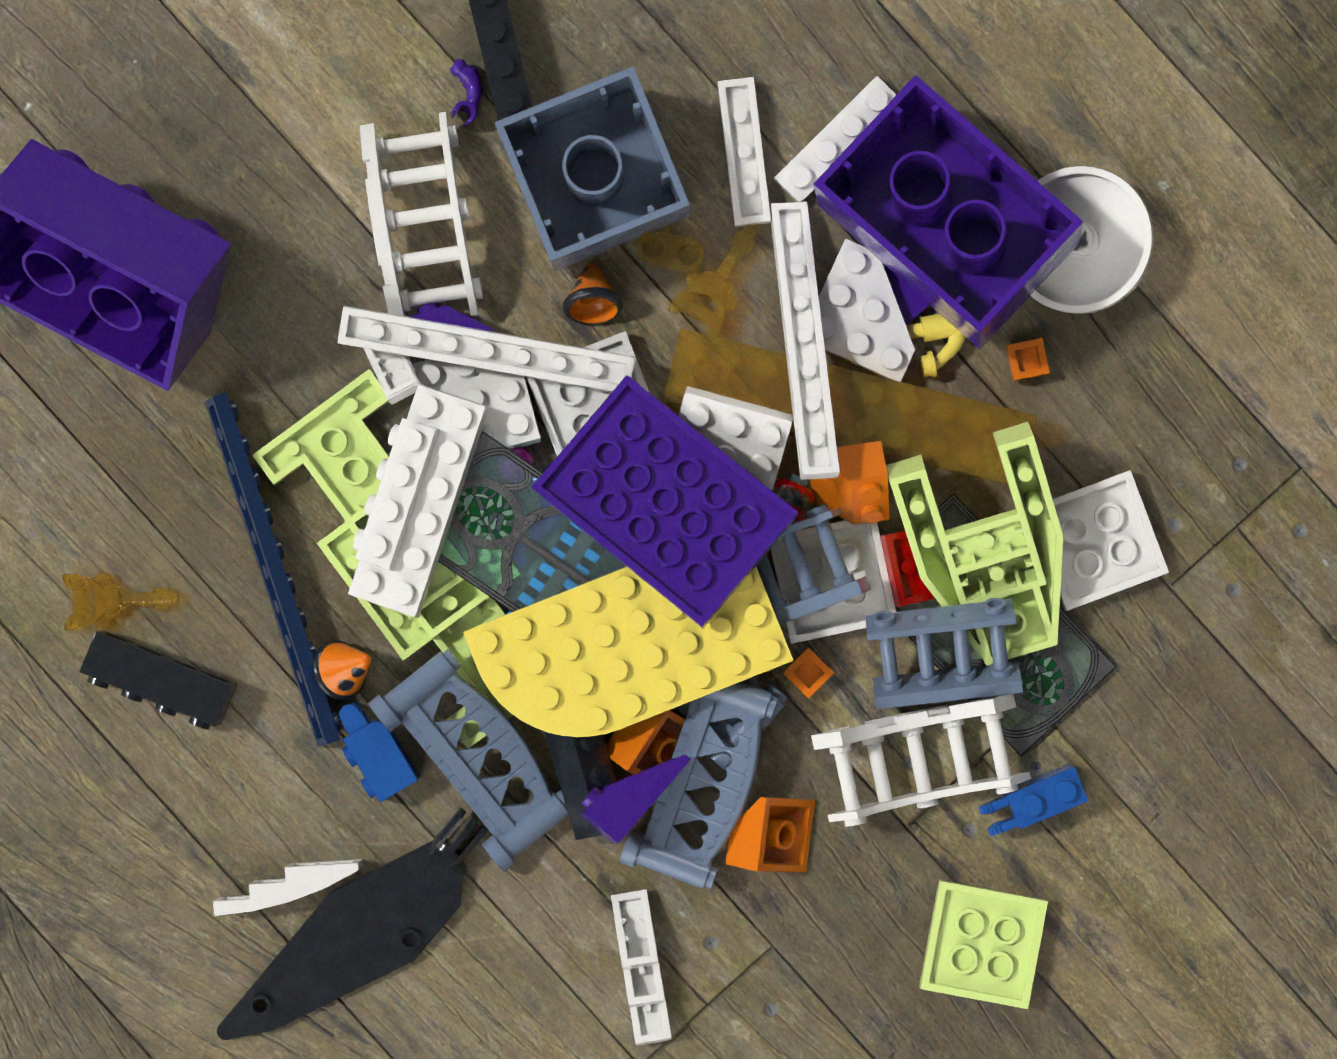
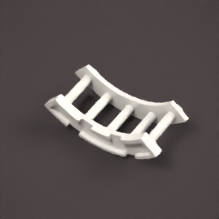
M446 112L439 113L440 131L388 140H384V137H377L374 123L360 125L363 163L366 162L368 179H365L369 212L378 265L382 267L385 282L383 291L389 314L406 316L405 311H411L413 306L467 298L471 316L478 315L477 300L483 299L480 277L473 278L463 220H469L466 198H459L453 148L459 147L456 125H448ZM437 146L443 147L444 164L388 172L387 169L382 170L381 159H386L387 154ZM447 178L451 204L395 213L393 209L387 210L385 192L391 191V187ZM453 218L457 239L456 246L401 254L400 251L394 252L391 232L397 231V227ZM456 260L461 262L464 284L409 292L408 289H401L398 274L404 273L406 268Z
M1014 694L990 696L969 700L968 703L951 706L945 704L865 721V724L851 728L845 726L811 735L814 750L829 748L830 754H834L846 810L829 814V822L844 821L846 827L866 823V816L916 803L917 808H926L938 805V798L994 788H996L997 794L1017 791V784L1030 780L1031 776L1030 772L1011 774L1000 721L1003 718L1002 711L1016 707ZM981 716L982 722H986L997 777L973 781L961 725L965 724V718ZM942 723L943 729L947 728L958 783L931 788L920 734L924 733L923 726ZM901 731L902 737L907 739L917 792L892 797L881 742H884L883 735ZM862 741L863 746L867 745L878 801L864 805L859 804L849 751L852 750L851 743Z

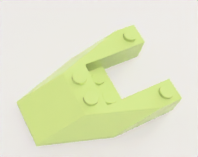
M1029 422L992 432L1015 509L948 530L944 529L922 455L886 465L892 491L920 578L938 603L944 607L985 602L991 598L1013 600L1016 624L1004 625L1008 659L1049 648L1058 643L1064 536ZM990 627L967 629L969 643L987 666L993 663Z

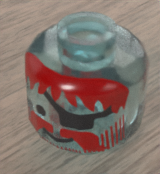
M793 473L789 474L788 479L776 477L774 487L771 490L798 512V516L791 525L806 520L808 518L806 512L812 509L816 500L815 493L807 488L810 481L807 479L801 480L800 476Z

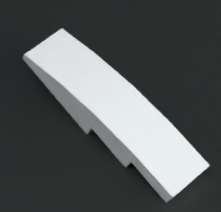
M362 859L290 863L285 867V878L254 880L249 884L250 895L219 897L214 900V916L256 911L288 903L325 889L358 871L363 866Z
M647 889L611 895L635 1044L639 1046L672 1040Z

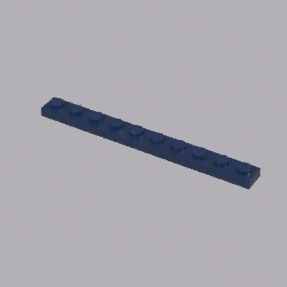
M226 392L214 395L205 402L317 747L340 740L338 732L341 731L340 721L337 714L330 710L327 701L329 696L320 689L314 677L313 659L317 651L312 642L308 643L304 631L307 628L306 617L303 610L296 606L293 594L296 592L295 584L290 573H285L281 561L284 559L283 547L278 538L274 539L270 527L273 524L272 514L269 506L262 503L259 494L261 480L257 471L251 469L247 457L250 455V447L246 437L240 435L236 423L239 420L237 407L233 400L229 401Z

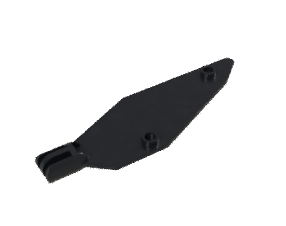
M460 807L432 841L331 891L218 1025V1037L222 1040H230L273 1031L415 961L461 906V863L486 834L488 828L481 825L465 845L459 849L460 844L470 834L478 821L471 815L450 839H447L448 835L466 814V811ZM263 999L266 1001L267 1006L259 1008L255 1005L254 1001Z

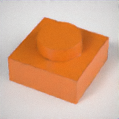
M1043 338L1005 346L1013 382L1050 374Z
M809 647L782 672L808 699L834 674Z

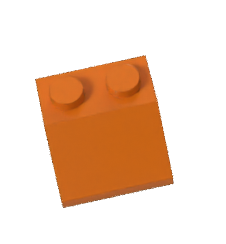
M881 441L837 447L840 471L838 478L810 479L811 491L815 495L813 502L820 506L827 504L829 511L840 507L842 514L838 516L853 525L862 523L874 524L879 521L890 520L888 473Z
M671 709L615 731L606 745L610 759L631 774L672 759L686 718Z

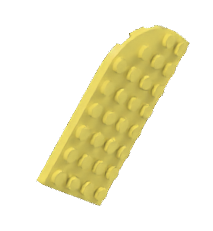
M756 566L704 629L699 627L629 568L625 567L463 632L482 680L504 708L534 728L552 734L571 737L598 736L621 730L794 661Z

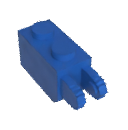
M356 702L344 704L338 716L343 721L342 724L349 736L342 739L346 745L342 748V751L352 767L358 765L364 775V778L360 780L361 784L371 799L376 796L380 803L421 778L394 731L390 732L379 719L371 722L366 712L362 711V707L359 706L360 704H356Z
M1066 764L1018 784L1017 791L1004 793L1003 796L984 803L978 808L981 815H988L1008 806L1012 817L997 821L987 828L990 836L1015 827L1025 828L1088 802V798L1075 767Z

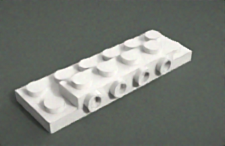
M421 385L417 386L407 419L402 418L400 425L394 424L391 428L388 444L393 447L389 459H383L378 466L376 478L381 482L377 494H371L366 502L365 515H368L369 518L365 530L359 529L353 541V549L357 551L355 558L359 559V563L348 592L349 595L412 617H420L489 411L488 407Z

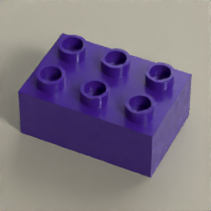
M916 75L813 183L818 206L979 350L1081 241L1083 221Z
M30 139L0 175V303L169 391L211 333L231 243L222 239L220 234L210 224L199 219L186 220L157 205L153 198L142 188L132 184L121 186L90 170L86 162L77 154L63 149L54 151Z

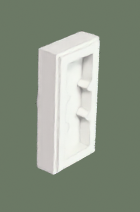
M364 348L385 396L391 405L414 394L418 385L423 386L409 356Z

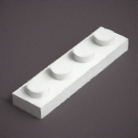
M876 76L774 177V180L795 202H803L814 191L813 183L888 105L896 94Z
M754 77L718 81L734 226L771 223Z

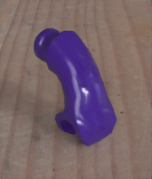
M457 59L450 68L453 76L460 79L459 81L466 90L465 101L458 102L451 110L450 115L453 118L457 111L465 112L467 120L462 126L467 127L475 121L483 89L477 67L469 66L463 59Z

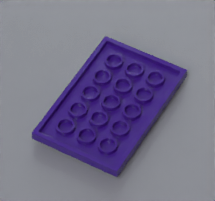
M628 375L623 378L531 487L544 500L702 629H704L798 516V512Z

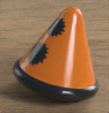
M588 262L584 266L571 292L562 304L565 316L576 323L586 325L609 322L616 318L623 309L621 296L615 292L601 270L593 262Z
M339 640L326 642L319 647L313 659L315 680L320 689L329 697L337 700H349L358 695L363 689L372 659L367 653L354 648L346 642Z

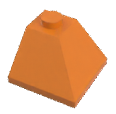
M760 797L740 817L729 836L725 864L757 872H806L815 800Z

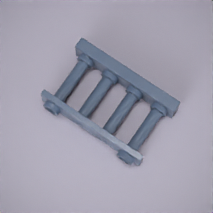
M827 504L809 510L806 512L808 519L789 526L780 536L802 590L799 593L800 601L789 604L787 598H782L766 554L756 565L779 625L871 590L866 576L855 580L853 573L849 574L828 519L842 514L840 507L829 511ZM812 525L816 527L835 580L832 581L834 588L824 592L821 591L820 586H815L795 533Z
M991 598L985 602L901 612L880 611L874 615L865 616L868 641L879 640L884 675L873 678L876 709L1023 693L1018 661L1008 662L1004 625L1016 624L1012 599ZM990 627L993 663L988 666H971L967 629ZM953 631L957 667L935 670L931 633ZM916 635L920 672L900 675L897 669L894 638Z

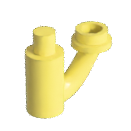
M940 314L920 317V323L907 325L911 339L923 337L924 342L948 338L947 344L937 355L934 356L932 351H928L927 355L920 356L923 376L937 378V370L957 354L965 341V336Z

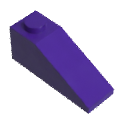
M686 754L680 755L603 786L601 790L594 787L581 802L585 808L579 815L612 844H618L691 759Z

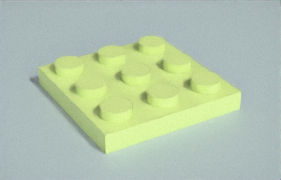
M939 879L919 988L1028 1009L1048 901L1046 899Z

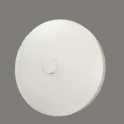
M1075 166L1063 168L1039 179L1038 182L1083 221L1081 241L1077 247L1033 292L1031 297L1047 307L1073 314L1097 312L1123 300L1142 280L1153 253V224L1143 199L1123 179L1113 173L1095 167Z

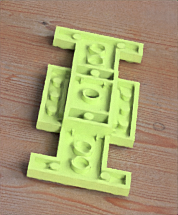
M370 369L252 455L273 485L278 484L299 467L305 465L342 515L345 523L317 544L349 588L359 563V559L355 558L357 551L353 549V541L359 529L365 530L369 518L368 515H365V505L371 494H377L381 482L376 478L378 466L383 459H389L385 449L363 421L389 402L377 377ZM458 500L456 507L463 506V502ZM464 511L458 515L459 520L466 515ZM482 520L476 521L479 525H485ZM468 521L464 526L467 530L469 528L470 522ZM450 524L448 536H446L441 554L457 565H466L470 559L464 540L455 532ZM481 532L478 537L484 539L488 533ZM474 546L477 562L467 572L493 590H497L502 582V549L492 550ZM439 562L437 563L419 618L357 598L403 661L428 642L434 640L442 653L448 649L459 662L461 667L456 672L462 679L489 698L508 718L513 716L497 701L482 680L463 634L464 631L506 615L495 600ZM512 562V573L514 580L519 575H521V573ZM465 707L446 720L462 718L466 712ZM469 720L464 724L460 734V739L467 748H470L487 735L484 732L478 731L479 725L473 720Z

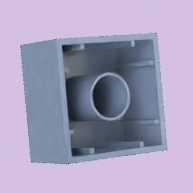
M634 66L494 122L554 271L689 217V201Z

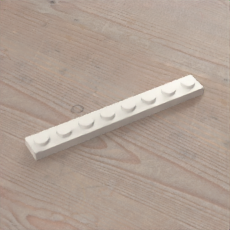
M807 202L771 203V228L800 479L838 478L840 471Z
M343 306L337 343L609 391H613L626 375L630 378L632 377L635 357L349 306Z

